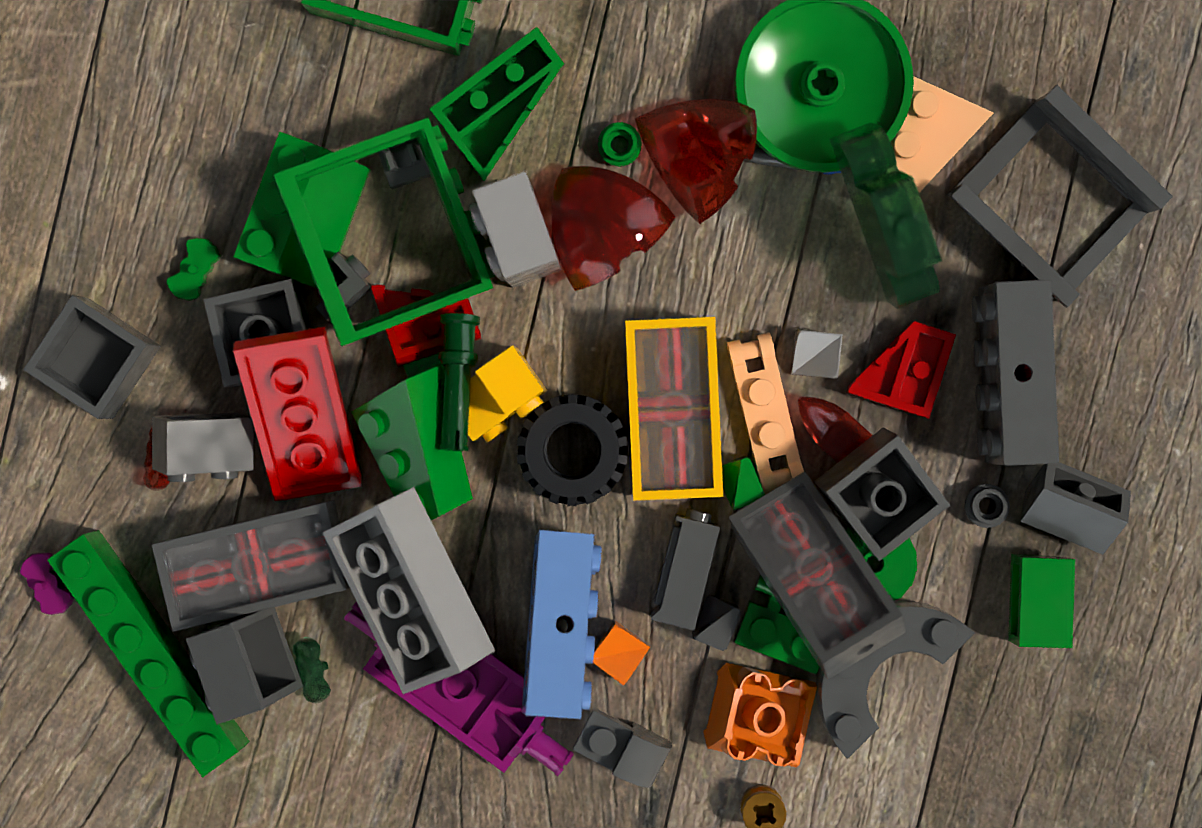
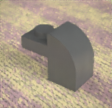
M593 708L573 746V750L612 770V775L640 787L650 788L672 748V743L635 722H632L631 726Z

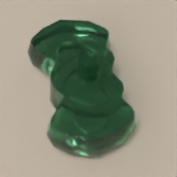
M304 637L293 645L292 650L296 656L295 665L303 684L305 699L318 704L326 700L331 692L330 686L323 677L324 670L328 669V663L326 661L320 662L319 660L321 649L318 642L311 637Z

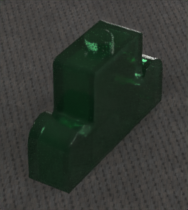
M870 122L831 138L830 142L887 302L896 309H899L940 292L939 281L933 265L942 262L934 235L914 178L898 170L893 147L884 129L880 125Z

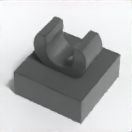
M417 138L378 152L391 189L431 177Z

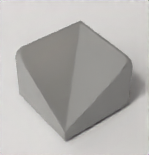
M806 330L795 331L791 375L837 379L843 334Z

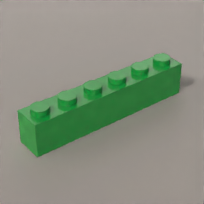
M99 530L81 535L47 560L202 778L238 753L250 742L234 719L216 724L213 713L206 705L205 691L197 669L192 665L189 655Z

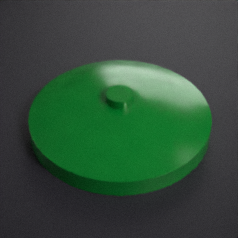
M786 0L762 17L746 38L737 59L734 75V94L737 109L751 138L763 151L778 162L797 170L813 173H830L846 170L871 159L882 151L896 136L907 117L914 85L911 57L903 37L885 14L864 0Z

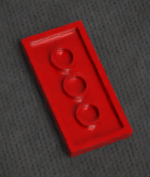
M325 327L234 342L233 353L274 500L280 501L361 487L362 477Z

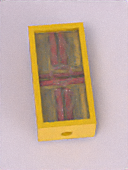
M715 317L625 321L633 501L723 497Z

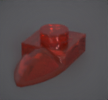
M800 397L798 399L800 416L808 434L816 442V445L836 463L872 436L866 428L838 405L814 397Z

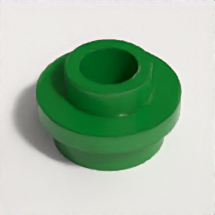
M612 123L605 127L599 136L598 150L600 156L606 163L612 166L624 167L630 165L638 158L641 152V137L638 131L627 123ZM616 138L625 139L628 143L627 150L622 153L615 152L611 147L613 140Z

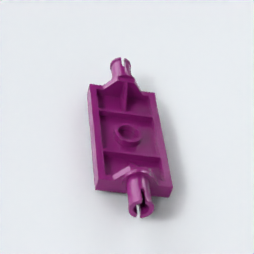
M356 601L352 606L353 609L347 613L344 620L349 621L376 641ZM377 641L374 644L377 649L363 667V670L503 773H505L520 753L523 756L528 753L558 777L564 770L563 766H567L574 753L567 750L542 731L544 727L541 723L545 719L544 716H530L521 713L524 675L495 653H490L458 674L403 694Z

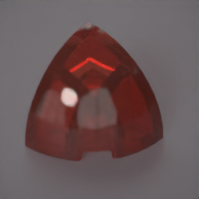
M698 99L666 105L635 118L641 139L656 170L670 192L687 213L701 224L720 210L738 188L734 179L743 160H751L753 157L757 137L755 110L744 104L729 100Z
M592 166L562 168L555 183L551 205L553 239L561 266L575 291L593 286L619 273V265L623 259L628 258L632 252L641 250L646 253L664 235L675 219V215L669 207L648 188L623 174L608 169Z

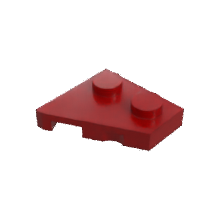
M376 284L371 286L380 315L435 294L424 289L411 288L410 293L386 290L385 285ZM466 298L386 329L385 331L397 366L443 351L444 324L440 323V315L447 313L474 315L469 299ZM475 326V341L481 339L479 327Z
M916 321L911 322L848 386L846 393L929 419L956 334Z

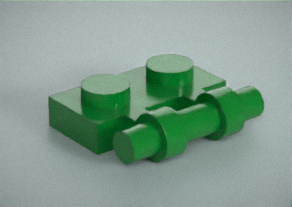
M759 575L755 590L768 594L769 598L766 606L748 601L733 640L734 643L817 675L819 665L787 615L780 612V604L762 576Z

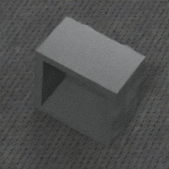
M72 295L23 370L95 418L114 419L161 346L91 299Z
M275 607L230 619L186 639L189 647L190 661L194 668L197 669L205 691L206 705L213 713L216 724L263 710L303 687Z

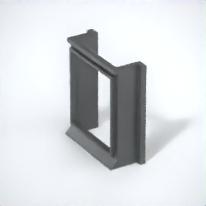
M1058 85L1054 86L1049 93L1038 98L947 193V196L954 200L1036 280H1052V295L1065 308L1069 307L1080 295L1075 289L1147 213L1161 210L1173 197ZM1046 123L1131 203L1062 276L977 196Z

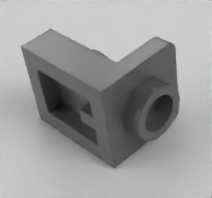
M337 252L331 259L348 278L343 282L339 278L335 281L348 311L371 290V285L365 279L371 273L353 254L347 259L344 255ZM321 301L315 308L326 320L330 321L324 304Z

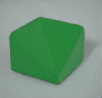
M742 456L722 465L723 489L733 510L747 506L765 496L750 458Z

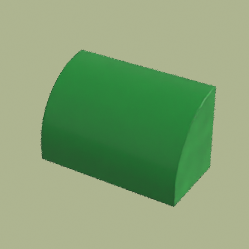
M1011 554L1008 641L1019 647L1073 648L1075 559L1047 555Z

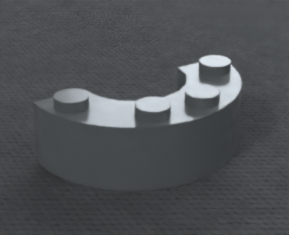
M893 601L903 615L906 633L830 679L826 678L819 667L816 675L818 710L828 733L847 759L879 729V726L869 712L866 697L869 680L879 664L895 654L911 651L930 655L944 664L975 634L967 625L947 612L925 603Z

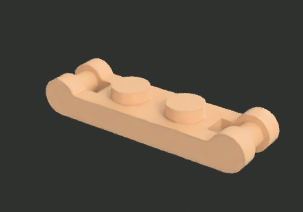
M770 332L756 335L757 340L741 343L740 339L727 342L728 354L757 475L765 495L804 472ZM761 357L763 370L748 373L745 360ZM784 455L787 468L772 471L769 458Z

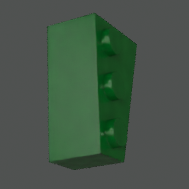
M538 27L530 31L429 109L482 181L486 180L564 64Z
M441 365L400 382L351 411L394 497L414 487L430 520L473 499L462 452L439 450L441 445L443 399L438 381L444 379Z

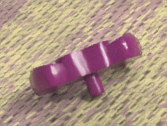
M47 552L34 553L23 562L20 573L27 578L28 586L34 590V597L40 602L42 613L48 615L64 613L72 605L74 597L67 588L62 586V580L47 561L53 554Z

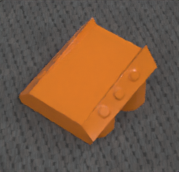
M725 663L717 671L718 680L707 728L703 731L707 748L722 751L737 760L746 761L754 758L768 761L776 766L798 767L816 694V683Z

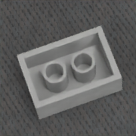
M526 171L473 190L477 202L469 205L478 231L481 232L482 236L484 235L485 240H491L492 246L485 248V252L493 274H496L500 281L506 280L515 288L562 271Z

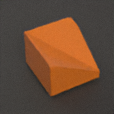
M615 620L595 647L593 663L619 683L625 685L650 649V646Z

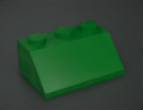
M279 131L233 256L234 258L317 288L274 181L273 174L330 154L332 151ZM351 162L297 182L332 274L336 263L331 257L342 250L371 171L370 168L357 162Z

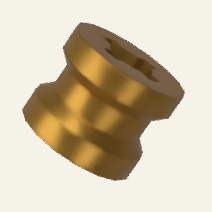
M757 785L744 793L741 799L740 810L747 828H783L787 811L781 795L774 788L768 785ZM766 815L768 816V817H765V818H760V819L758 820V818H759L760 816H766Z

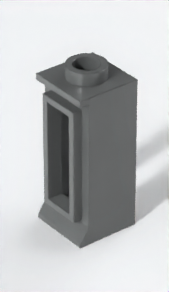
M688 508L685 516L675 514V520L679 521L680 525H673L654 599V603L658 606L651 612V620L695 630L720 530L718 524L711 522L712 514Z

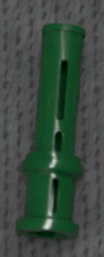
M447 313L440 315V323L444 324L443 351L438 353V360L440 365L444 366L441 445L439 450L465 452L468 451L469 447L467 444L471 367H475L478 362V354L474 353L475 326L480 325V317L471 314Z

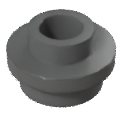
M981 484L974 487L967 494L964 507L966 515L972 523L983 528H992L998 526L1006 519L1010 503L1006 493L998 486ZM989 497L993 502V509L989 513L983 514L979 509V503L983 498Z

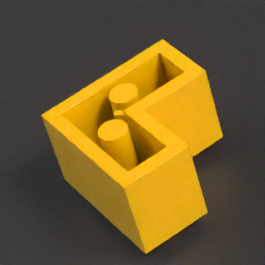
M512 345L476 370L477 374L471 377L468 435L472 441H477L483 437L486 443H488L508 429L504 422L516 413L520 418H524L544 403L540 396L546 393L547 389L517 347Z

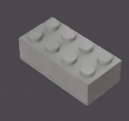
M414 487L323 532L403 694L458 674L495 651Z

